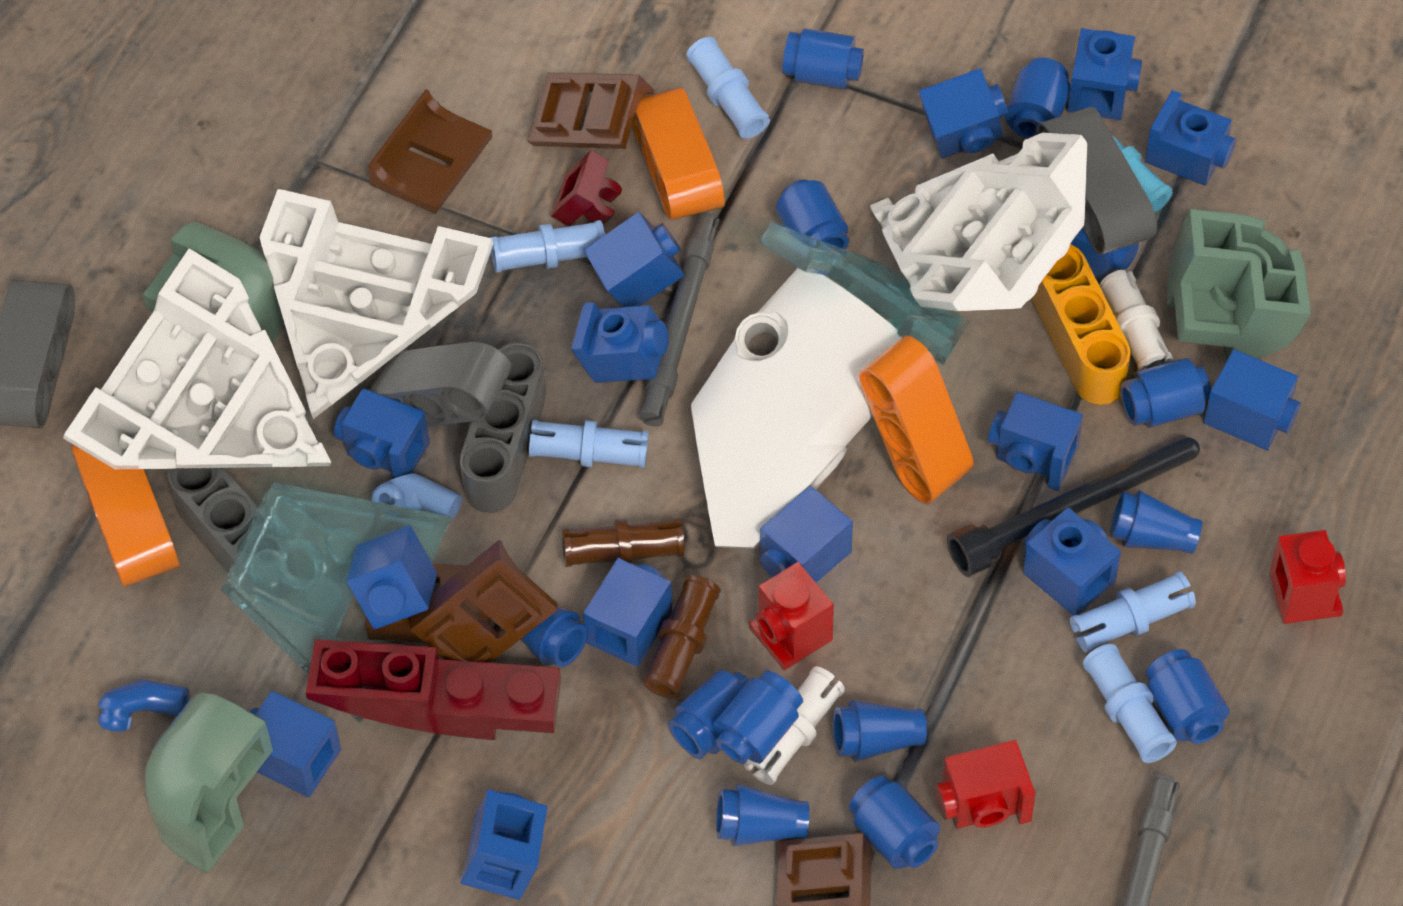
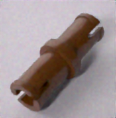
M626 518L616 519L614 526L572 530L568 528L562 529L565 567L616 561L617 558L632 564L633 559L684 556V535L681 519L674 518V520L628 524Z
M690 575L685 578L683 590L671 618L664 620L660 626L658 637L661 643L649 674L646 675L643 682L644 686L652 693L670 699L679 697L682 690L681 686L694 655L700 654L707 642L704 630L715 601L719 598L721 592L719 586L713 581L696 575Z

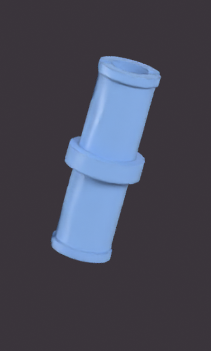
M704 37L698 40L688 49L686 57L708 86L707 96L715 106L723 108L737 128L741 138L749 139L757 136L765 130L770 119L749 91L748 78L741 69L733 68L714 37Z
M598 220L594 223L554 229L551 224L539 225L538 231L504 237H490L493 240L491 257L494 270L497 273L502 270L544 264L545 269L557 268L559 261L587 257L584 249L605 235L601 220Z
M532 420L529 457L540 456L581 461V467L592 468L593 462L639 466V468L645 469L649 431L643 430V432L600 428L597 427V421L585 420L584 426Z
M1178 571L1173 576L1135 592L1131 588L1119 591L1116 600L1083 614L1070 617L1073 633L1077 631L1082 632L1097 625L1096 630L1075 639L1083 652L1087 653L1095 647L1128 633H1132L1136 637L1149 631L1150 624L1196 606L1193 591L1168 598L1170 594L1191 585L1186 576Z
M1105 644L1091 651L1085 657L1083 665L1106 699L1105 711L1114 723H1121L1144 763L1156 762L1166 757L1174 750L1177 742L1152 705L1153 694L1145 683L1137 682L1120 656L1115 644Z

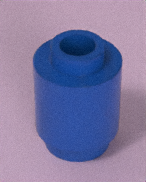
M804 28L802 33L790 31L784 50L782 72L785 75L795 76V82L847 90L850 80L859 81L864 49L855 47L856 39L855 36L807 28Z
M1035 58L1019 71L1007 106L1008 115H1005L1006 123L1018 136L1024 139L1036 136L1038 123L1062 116L1071 86L1068 80V71L1061 63L1049 58Z
M798 180L783 190L775 209L798 253L808 257L809 261L814 264H823L840 256L849 244L847 237L848 225L824 183L817 180Z
M1189 358L1136 371L1132 374V379L1122 381L1120 384L1121 400L1128 420L1133 426L1145 424L1148 428L1203 413L1205 400L1209 399L1211 391L1206 371L1202 366L1195 367Z
M1179 649L1162 655L1148 667L1146 671V676L1150 681L1148 688L1153 694V701L1176 740L1200 744L1213 739L1223 730V722L1229 715V707L1200 659L1192 658L1189 651Z
M718 670L675 708L676 716L669 721V729L679 745L694 758L702 759L708 753L717 754L721 750L716 744L719 734L714 728V722L749 681L746 676L740 672L730 674L725 670Z
M769 670L764 671L759 679L751 678L714 722V728L719 734L716 744L728 757L739 764L744 765L748 760L759 764L762 763L799 718L797 710L803 703L801 694L786 679Z
M879 776L864 784L853 796L849 804V811L855 816V827L861 833H864L866 839L893 868L919 867L935 853L938 848V841L936 839L940 832V825L901 783L890 782L885 776Z

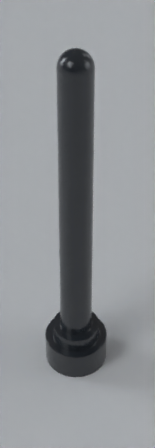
M1183 438L991 528L985 525L976 527L973 524L964 526L947 535V546L951 558L959 571L964 576L970 577L991 567L992 559L999 556L1000 549L1027 537L1031 530L1042 520L1048 519L1053 521L1067 507L1077 514L1185 464L1199 455L1200 445L1193 438Z

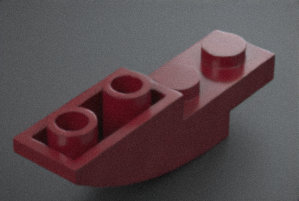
M315 639L306 687V697L311 701L335 710L397 727L456 737L495 740L497 729L543 733L555 732L561 673L558 667L438 659L436 647Z

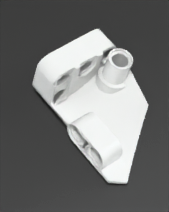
M801 264L756 314L749 315L740 323L736 330L734 341L691 404L715 547L754 549L760 542V528L809 486L816 490L846 454L847 448L845 446L873 416L860 385L859 371L905 336L846 289L804 264ZM761 333H769L778 339V345L773 352L768 355L759 356L748 350V344L754 336Z

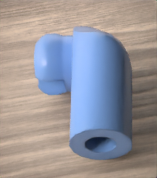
M411 473L376 487L372 493L371 500L374 509L385 518H401L426 510L447 521H452L460 510L463 497L461 494L434 481Z

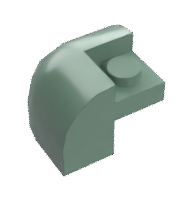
M1189 209L1173 245L1167 280V308H1175L1178 342L1225 346L1226 360L1230 357L1233 349L1254 358L1271 355L1287 347L1300 334L1311 315L1306 268L1300 250L1291 251L1282 239L1264 228L1266 220L1243 214Z
M193 221L183 226L170 240L173 255L143 294L146 308L154 311L159 292L187 250L191 249L240 279L249 297L248 304L261 330L266 331L273 344L282 329L284 320L274 289L273 276L265 255L252 244L204 223Z
M200 692L190 699L158 739L146 764L144 795L161 841L178 857L207 874L245 825L236 798L273 752L269 732L264 720L218 695Z

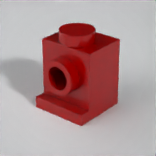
M1326 530L1279 536L1269 574L1283 624L1342 616L1344 609L1338 590L1346 584L1345 564L1339 551L1336 552L1333 544L1329 541Z
M797 562L759 585V612L756 614V618L749 622V629L785 671L833 640L834 604L800 563Z
M1017 740L944 758L942 782L935 784L936 799L943 819L953 818L956 829L975 825L979 828L995 826L1013 814H1016L1019 824L1032 822L1036 793Z

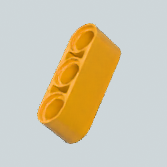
M1070 244L1067 253L1056 261L1038 285V290L1032 297V302L1079 396L1089 403L1097 405L1110 404L1121 396L1120 384L1122 381H1126L1131 351L1085 256L1079 248ZM1097 366L1107 367V369L1097 368Z

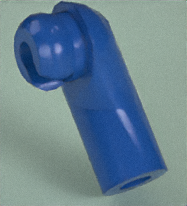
M140 679L104 693L97 705L101 708L98 723L103 729L123 732L132 725V712L146 710L177 717L189 702V688Z

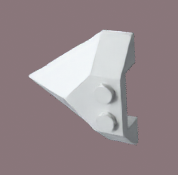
M1040 133L1024 140L1023 148L1018 154L998 161L994 154L988 155L917 185L915 194L902 198L895 205L892 204L889 198L870 205L875 217L883 228L882 232L901 272L911 286L909 289L917 303L921 307L954 311L1022 308L1025 302L1035 295L1038 285L1056 261L1067 253L1071 241L1084 226L1087 142L1082 135Z
M277 190L259 238L273 276L274 289L313 419L477 293L493 247L492 238L438 226L433 242L430 244L338 222L331 201L286 190Z
M191 249L187 250L159 292L153 313L101 390L98 388L94 389L63 439L113 469L311 467L331 465V461L322 443L317 442L304 416L306 411L266 331L261 330L248 304L249 297L240 279Z

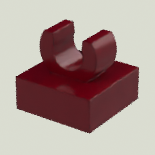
M590 150L565 174L551 217L567 226H571L583 214L592 223L601 220L603 225L611 219L615 211L605 206L599 197L611 203L621 194L622 187L616 181L604 178L609 160Z

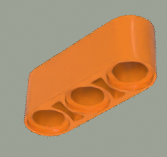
M680 87L643 96L636 109L632 127L668 219L671 221L724 208L725 198L720 174L684 88Z
M905 335L859 371L860 385L901 484L916 500L924 504L932 503L974 467L973 456L932 354L919 340Z
M72 445L71 449L123 587L180 567L173 543L144 469H113L77 446Z

